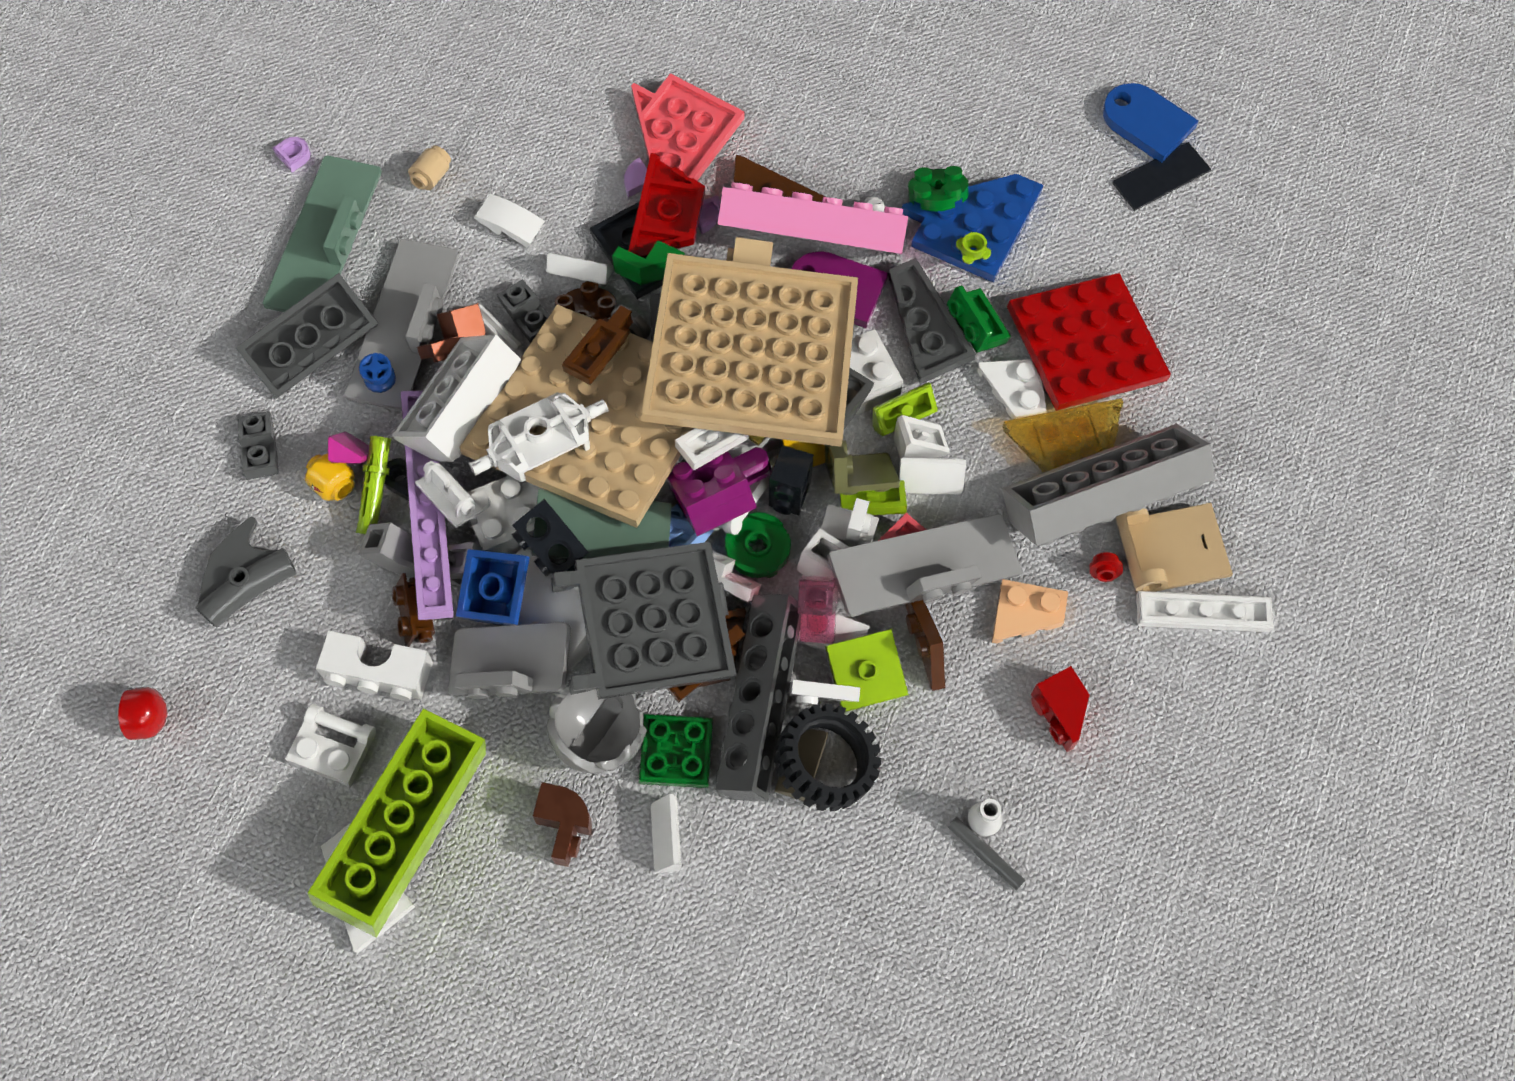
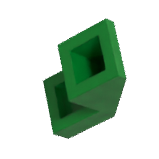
M659 240L646 259L618 246L612 255L614 272L640 285L664 279L668 253L685 255V253Z

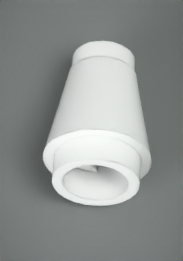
M986 799L974 804L970 808L968 823L975 833L982 836H990L998 832L1003 822L1002 809L999 802L994 799ZM984 810L990 812L993 816L986 815Z

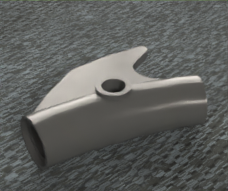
M251 516L240 524L210 554L202 579L199 602L195 609L216 628L258 595L280 582L297 575L285 548L279 550H260L250 545V539L257 524L255 517Z

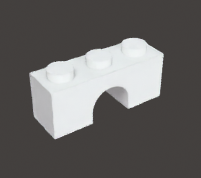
M328 630L316 666V670L323 677L325 683L335 687H344L345 684L357 686L358 690L369 694H377L378 691L388 692L391 697L402 701H410L411 697L422 699L433 663L426 650L394 644L391 655L385 663L379 666L365 665V657L368 647L361 637Z

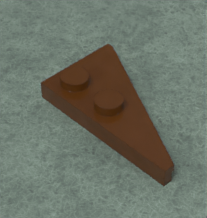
M736 155L734 182L753 186V192L761 193L762 187L783 191L782 196L792 198L793 192L810 194L813 196L812 201L823 202V197H826L741 155Z
M919 600L905 604L908 613L906 615L909 633L915 636L917 650L922 658L932 691L945 688L943 640L924 601Z

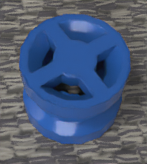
M372 353L365 356L360 362V375L369 390L382 393L393 387L396 375L387 356L381 353Z

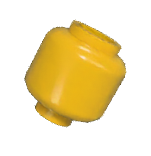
M328 453L322 456L320 454L315 455L307 463L305 482L323 500L339 501L344 499L353 490L355 475L347 463L328 461Z

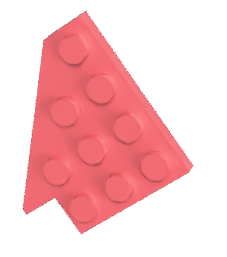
M671 73L655 93L635 83L631 85L648 159L651 153H656L660 156V161L671 168L674 166L679 168L687 177L694 178L697 181L744 120L743 110Z

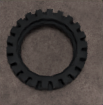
M819 704L813 705L809 709L806 708L797 714L778 737L780 739L775 746V750L778 752L774 756L775 764H780L776 770L778 776L786 777L782 783L786 790L793 787L795 791L792 793V796L796 800L802 796L805 798L804 805L811 807L816 804V810L824 811L829 807L830 812L837 811L840 808L845 809L861 799L874 785V781L880 773L877 769L881 766V758L876 757L881 752L879 744L872 745L876 736L873 731L867 734L865 732L869 725L864 720L860 724L856 723L855 720L858 715L853 711L845 715V707L838 706L833 710V704H825L822 707ZM812 728L828 729L840 735L850 745L857 762V773L851 784L841 788L829 787L816 781L805 770L798 755V742L806 730Z

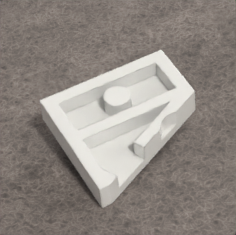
M792 680L788 697H795V704L807 706L818 705V700L859 702L860 687Z

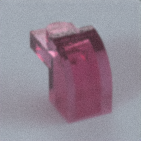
M802 575L799 579L798 614H801L800 641L834 644L838 606L837 578Z

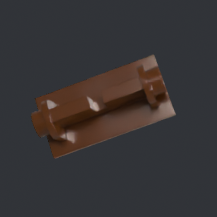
M402 573L397 585L393 586L392 589L393 604L399 607L400 612L397 622L399 636L404 637L406 647H410L413 640L418 638L420 643L431 642L433 640L432 635L435 634L433 620H418L415 577L410 578L409 582H407L406 573Z

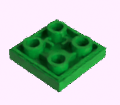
M644 714L643 726H645L647 732L641 748L639 784L709 788L713 718Z

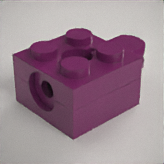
M755 447L734 458L727 451L696 470H693L687 461L680 462L673 467L667 477V481L676 503L695 534L699 536L757 508L749 485L770 476L772 468L766 451Z

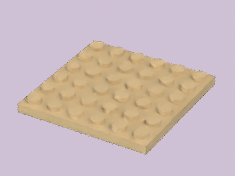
M668 253L641 421L841 447L858 278Z
M556 305L522 355V361L506 385L483 412L461 444V454L474 460L488 455L486 449L489 448L488 426L557 392L565 393L577 404H583L585 408L603 399L609 412L591 419V422L588 423L590 449L585 451L581 445L524 473L525 481L637 528L681 456L675 447V439L695 428L641 421L653 346L652 341L630 333L625 343L591 385L565 373L562 367L563 362L597 320ZM542 426L533 427L529 433L533 435H540L544 433L547 428Z

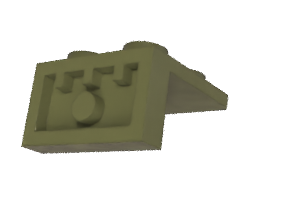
M846 440L842 441L841 447L824 445L825 465L835 494L853 495L860 491L870 490L885 492L890 488L900 487V480L888 453L851 456L847 451Z

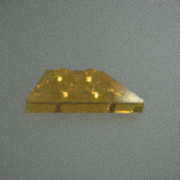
M1120 398L1004 421L1002 428L1044 473L1115 447L1114 443L1118 433V422L1123 400Z

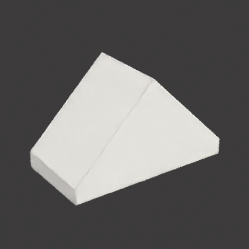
M904 415L897 418L893 439L900 460L902 457L938 458L950 453L941 425Z

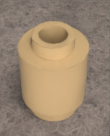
M436 145L426 148L408 169L412 184L421 190H432L449 170L451 162L449 154L443 148Z

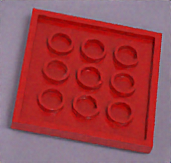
M1120 273L1012 299L1007 305V309L1056 411L1162 383L1171 376Z

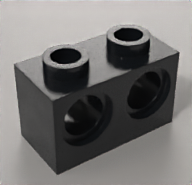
M782 445L769 479V506L773 507L776 512L784 515H790L791 513L800 515L811 484L813 454Z
M545 499L512 525L516 531L511 535L524 551L528 547L538 556L534 563L546 577L551 573L567 571L574 565L576 560H580L589 553ZM539 517L546 522L547 531L543 536L533 537L528 533L527 523L531 518ZM555 544H562L569 551L568 559L561 564L554 563L549 558L548 552Z

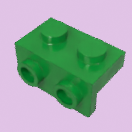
M962 285L954 289L946 305L976 353L1007 344L1011 335L982 289L979 288L966 292Z

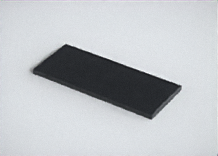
M1187 142L1177 147L1162 163L1154 159L1114 180L1112 184L1132 209L1136 211L1210 172L1211 168L1192 145Z

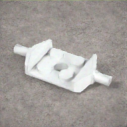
M557 392L488 426L489 448L486 449L488 455L469 462V466L475 476L494 466V468L498 467L499 470L519 482L525 481V472L582 445L585 451L589 450L588 423L591 422V419L609 412L604 400L601 399L585 408L583 404H577L565 393ZM536 426H542L547 428L546 431L540 435H533L529 433L530 430Z

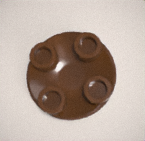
M586 281L581 284L580 288L556 297L555 306L560 305L595 320L599 318L603 320L605 317L611 318V312L617 307V301L612 293L599 288L598 283Z

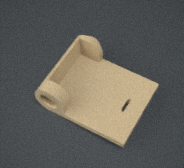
M1212 503L1149 515L1148 510L1143 508L1139 511H1129L1116 517V523L1136 593L1138 591L1157 592L1232 577L1233 573Z

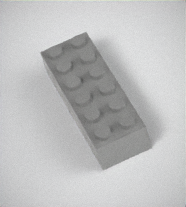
M1174 424L1006 486L1002 490L1009 523L1036 546L1048 545L1057 538L1068 534L1080 533L1085 528L1097 523L1110 522L1116 516L1129 511H1139L1150 503L1158 500H1168L1174 494L1188 489L1200 488L1204 483L1215 479L1211 445L1180 425Z

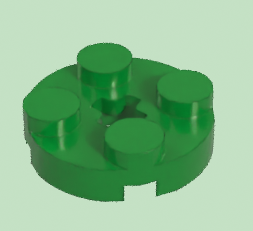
M949 166L945 169L918 168L914 171V177L908 183L909 201L913 205L914 201L920 203L921 209L926 211L950 210L955 208L956 201L962 198L963 203L969 195L968 179L962 174V168L958 166Z
M760 512L748 514V517L743 519L742 528L738 534H726L725 551L727 557L736 560L733 568L745 576L752 578L774 577L785 566L790 556L791 539L789 533L783 527V523L770 514ZM757 539H762L766 549L760 550V552L753 551V547L749 546V543H755Z

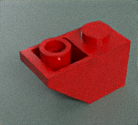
M1070 666L1036 684L1031 693V702L1035 711L1040 716H1045L1051 726L1049 730L1052 738L1058 745H1063L1066 752L1072 750L1080 739L1090 696L1078 675Z

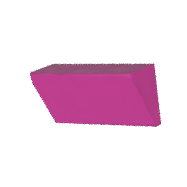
M344 431L328 437V461L334 463H362L367 461L369 445L352 434Z

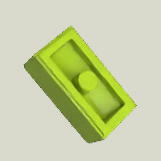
M925 383L873 407L874 430L883 437L895 431L897 418L901 415L920 420L937 412L938 408L931 383Z

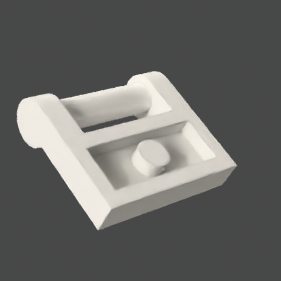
M311 704L305 713L304 722L285 760L290 764L351 787L374 740L376 727L366 723L361 726L324 712L321 706ZM320 724L357 738L354 748L316 734L315 731Z

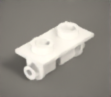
M430 461L423 467L424 477L415 481V484L455 528L483 512V509L440 463Z

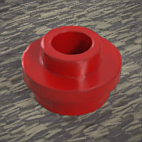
M1103 552L1093 557L1089 565V572L1093 578L1099 581L1110 582L1123 573V564L1116 554Z

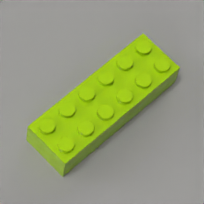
M423 708L308 891L312 905L377 938L485 757V739Z

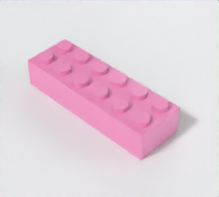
M732 182L731 188L723 187L717 225L902 254L908 216L903 215V209L885 206L884 212L872 210V204L855 201L853 207L842 206V199L823 197V202L812 201V195L793 192L792 198L782 196L783 191L779 189L762 187V192L759 193L752 191L753 186Z

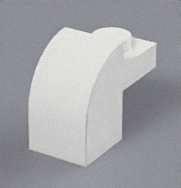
M856 498L853 511L828 504L821 529L847 546L853 547L873 542L879 518L867 513L869 501Z

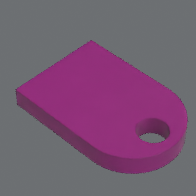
M815 251L803 255L791 268L857 277L858 285L854 324L863 328H867L888 278L887 272L824 251Z

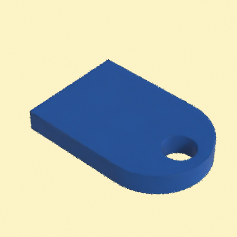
M1136 83L1122 84L1112 89L1107 95L1103 106V118L1111 130L1161 163L1196 129L1199 120L1154 90ZM1115 100H1124L1128 105L1120 106L1115 103Z

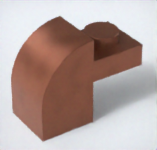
M478 303L437 314L444 339L419 346L417 349L420 359L432 357L435 363L445 360L461 337L485 335V325Z
M541 782L533 818L538 825L558 829L551 858L555 864L569 867L571 857L576 858L580 848L581 837H578L577 833L591 836V818L586 804L576 792L563 786Z

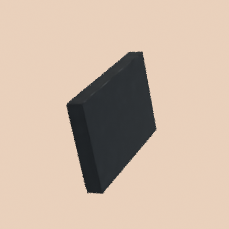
M639 202L590 227V234L612 265V255L618 246L629 250ZM621 276L637 300L663 285V279L640 285Z

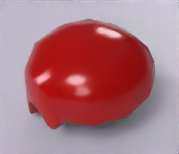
M138 687L123 692L119 703L118 720L120 729L126 739L140 740L152 738L164 728L168 712L166 702L160 692L150 687Z

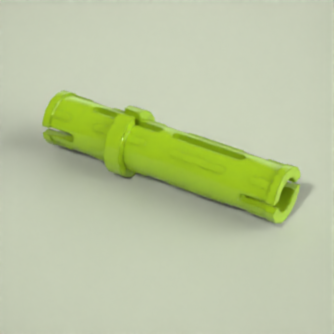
M370 436L367 463L363 464L362 470L365 472L356 533L366 535L369 524H378L385 477L389 475L390 468H387L392 440L390 438Z

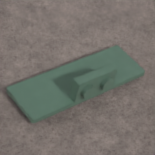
M329 155L324 156L263 300V305L266 309L285 312L336 274L340 273L341 275L382 171L379 166Z

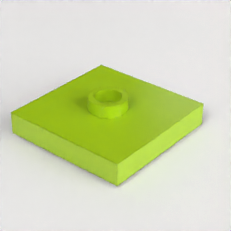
M892 629L825 646L834 684L860 687L859 702L839 701L840 706L846 708L845 712L909 695Z

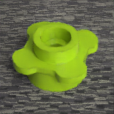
M971 232L965 235L964 238H959L956 241V248L961 250L963 255L962 261L966 264H972L978 259L987 260L991 256V250L987 248V240L980 233Z

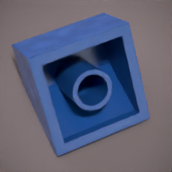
M468 549L456 617L505 626L518 625L530 557Z

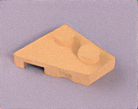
M1002 579L991 643L1003 642V639L1018 635L1024 637L1034 634L1038 630L1047 631L1062 627L1065 619L1068 591Z

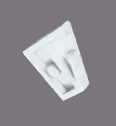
M1032 359L978 363V374L980 377L984 376L992 387V393L999 402L1004 404L1005 411L1013 422L1041 421L1046 419L1047 410L1042 380Z

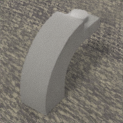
M391 522L369 524L359 555L397 574L402 575V573H406V577H415L412 535ZM475 542L447 544L451 585L461 584L468 549L483 550V547Z

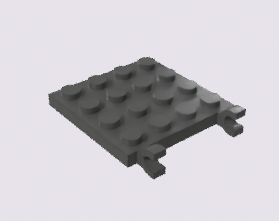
M711 542L580 559L574 562L575 571L553 573V577L550 579L553 593L570 590L574 587L579 589L593 669L592 674L571 676V680H568L570 695L596 689L599 700L729 679L736 676Z

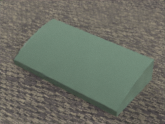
M538 489L537 504L545 499L589 552L581 559L669 547L671 503L653 501L639 526L635 528L548 490ZM535 517L533 537H541L547 531V524L542 518ZM562 544L553 545L548 552L549 558L567 560L569 557L567 547ZM532 550L531 556L538 557Z

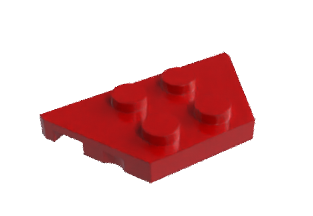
M656 153L650 154L628 250L643 258L648 256L658 240L676 249L694 245L705 196V185L694 178L687 177L679 168L675 166L671 168L660 161V156Z

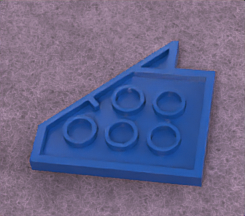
M1013 174L968 186L969 195L966 201L962 203L961 198L955 202V208L950 210L926 211L921 209V204L915 201L914 205L911 202L905 203L902 206L903 215L921 223L912 239L911 247L994 283L1042 193L1044 185L1019 174ZM971 232L984 235L987 240V248L991 250V256L987 260H975L972 264L964 263L961 250L956 248V241L959 238H964L965 235Z

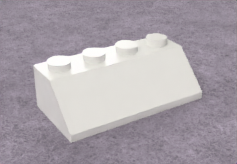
M496 334L461 337L391 437L434 461L453 462L461 456L460 446L483 412L499 395L522 359Z

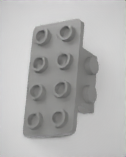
M564 622L458 629L454 634L448 685L449 694L453 696H468L475 699H488L489 695L515 698L517 694L563 691L566 686L571 634L570 625Z

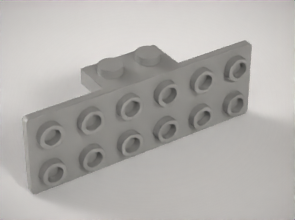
M407 239L400 240L373 314L378 325L366 333L344 394L347 400L402 411L401 391H413L424 360L420 359L417 347L429 344L433 340L434 328L438 319L437 314L442 313L443 302L459 258L457 249ZM372 353H381L387 356L396 375L395 384L391 389L386 392L376 393L366 387L359 371L360 362L365 356Z
M1001 514L831 551L827 555L848 617L919 600L928 603L938 600L948 593H953V596L961 595L971 591L973 587L1001 581L1002 579L1018 577L1023 573Z

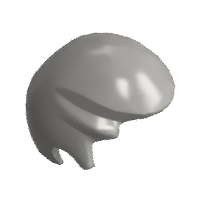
M569 685L552 701L546 725L550 743L557 757L569 768L590 774H599L606 770L613 771L629 762L637 754L647 732V729L643 726V711L636 706L635 694L598 700L596 689L570 695Z

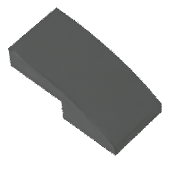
M522 279L496 295L514 323L531 343L550 315L541 306L538 296Z
M270 411L238 417V440L242 447L243 473L246 480L279 474L276 439Z

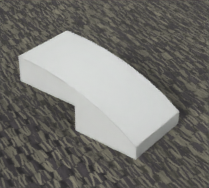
M489 194L474 217L475 220L499 236L504 232L526 248L529 247L545 222L525 208L493 194Z
M712 551L718 583L722 582L726 591L747 602L753 599V595L759 594L762 584L732 573L736 560Z

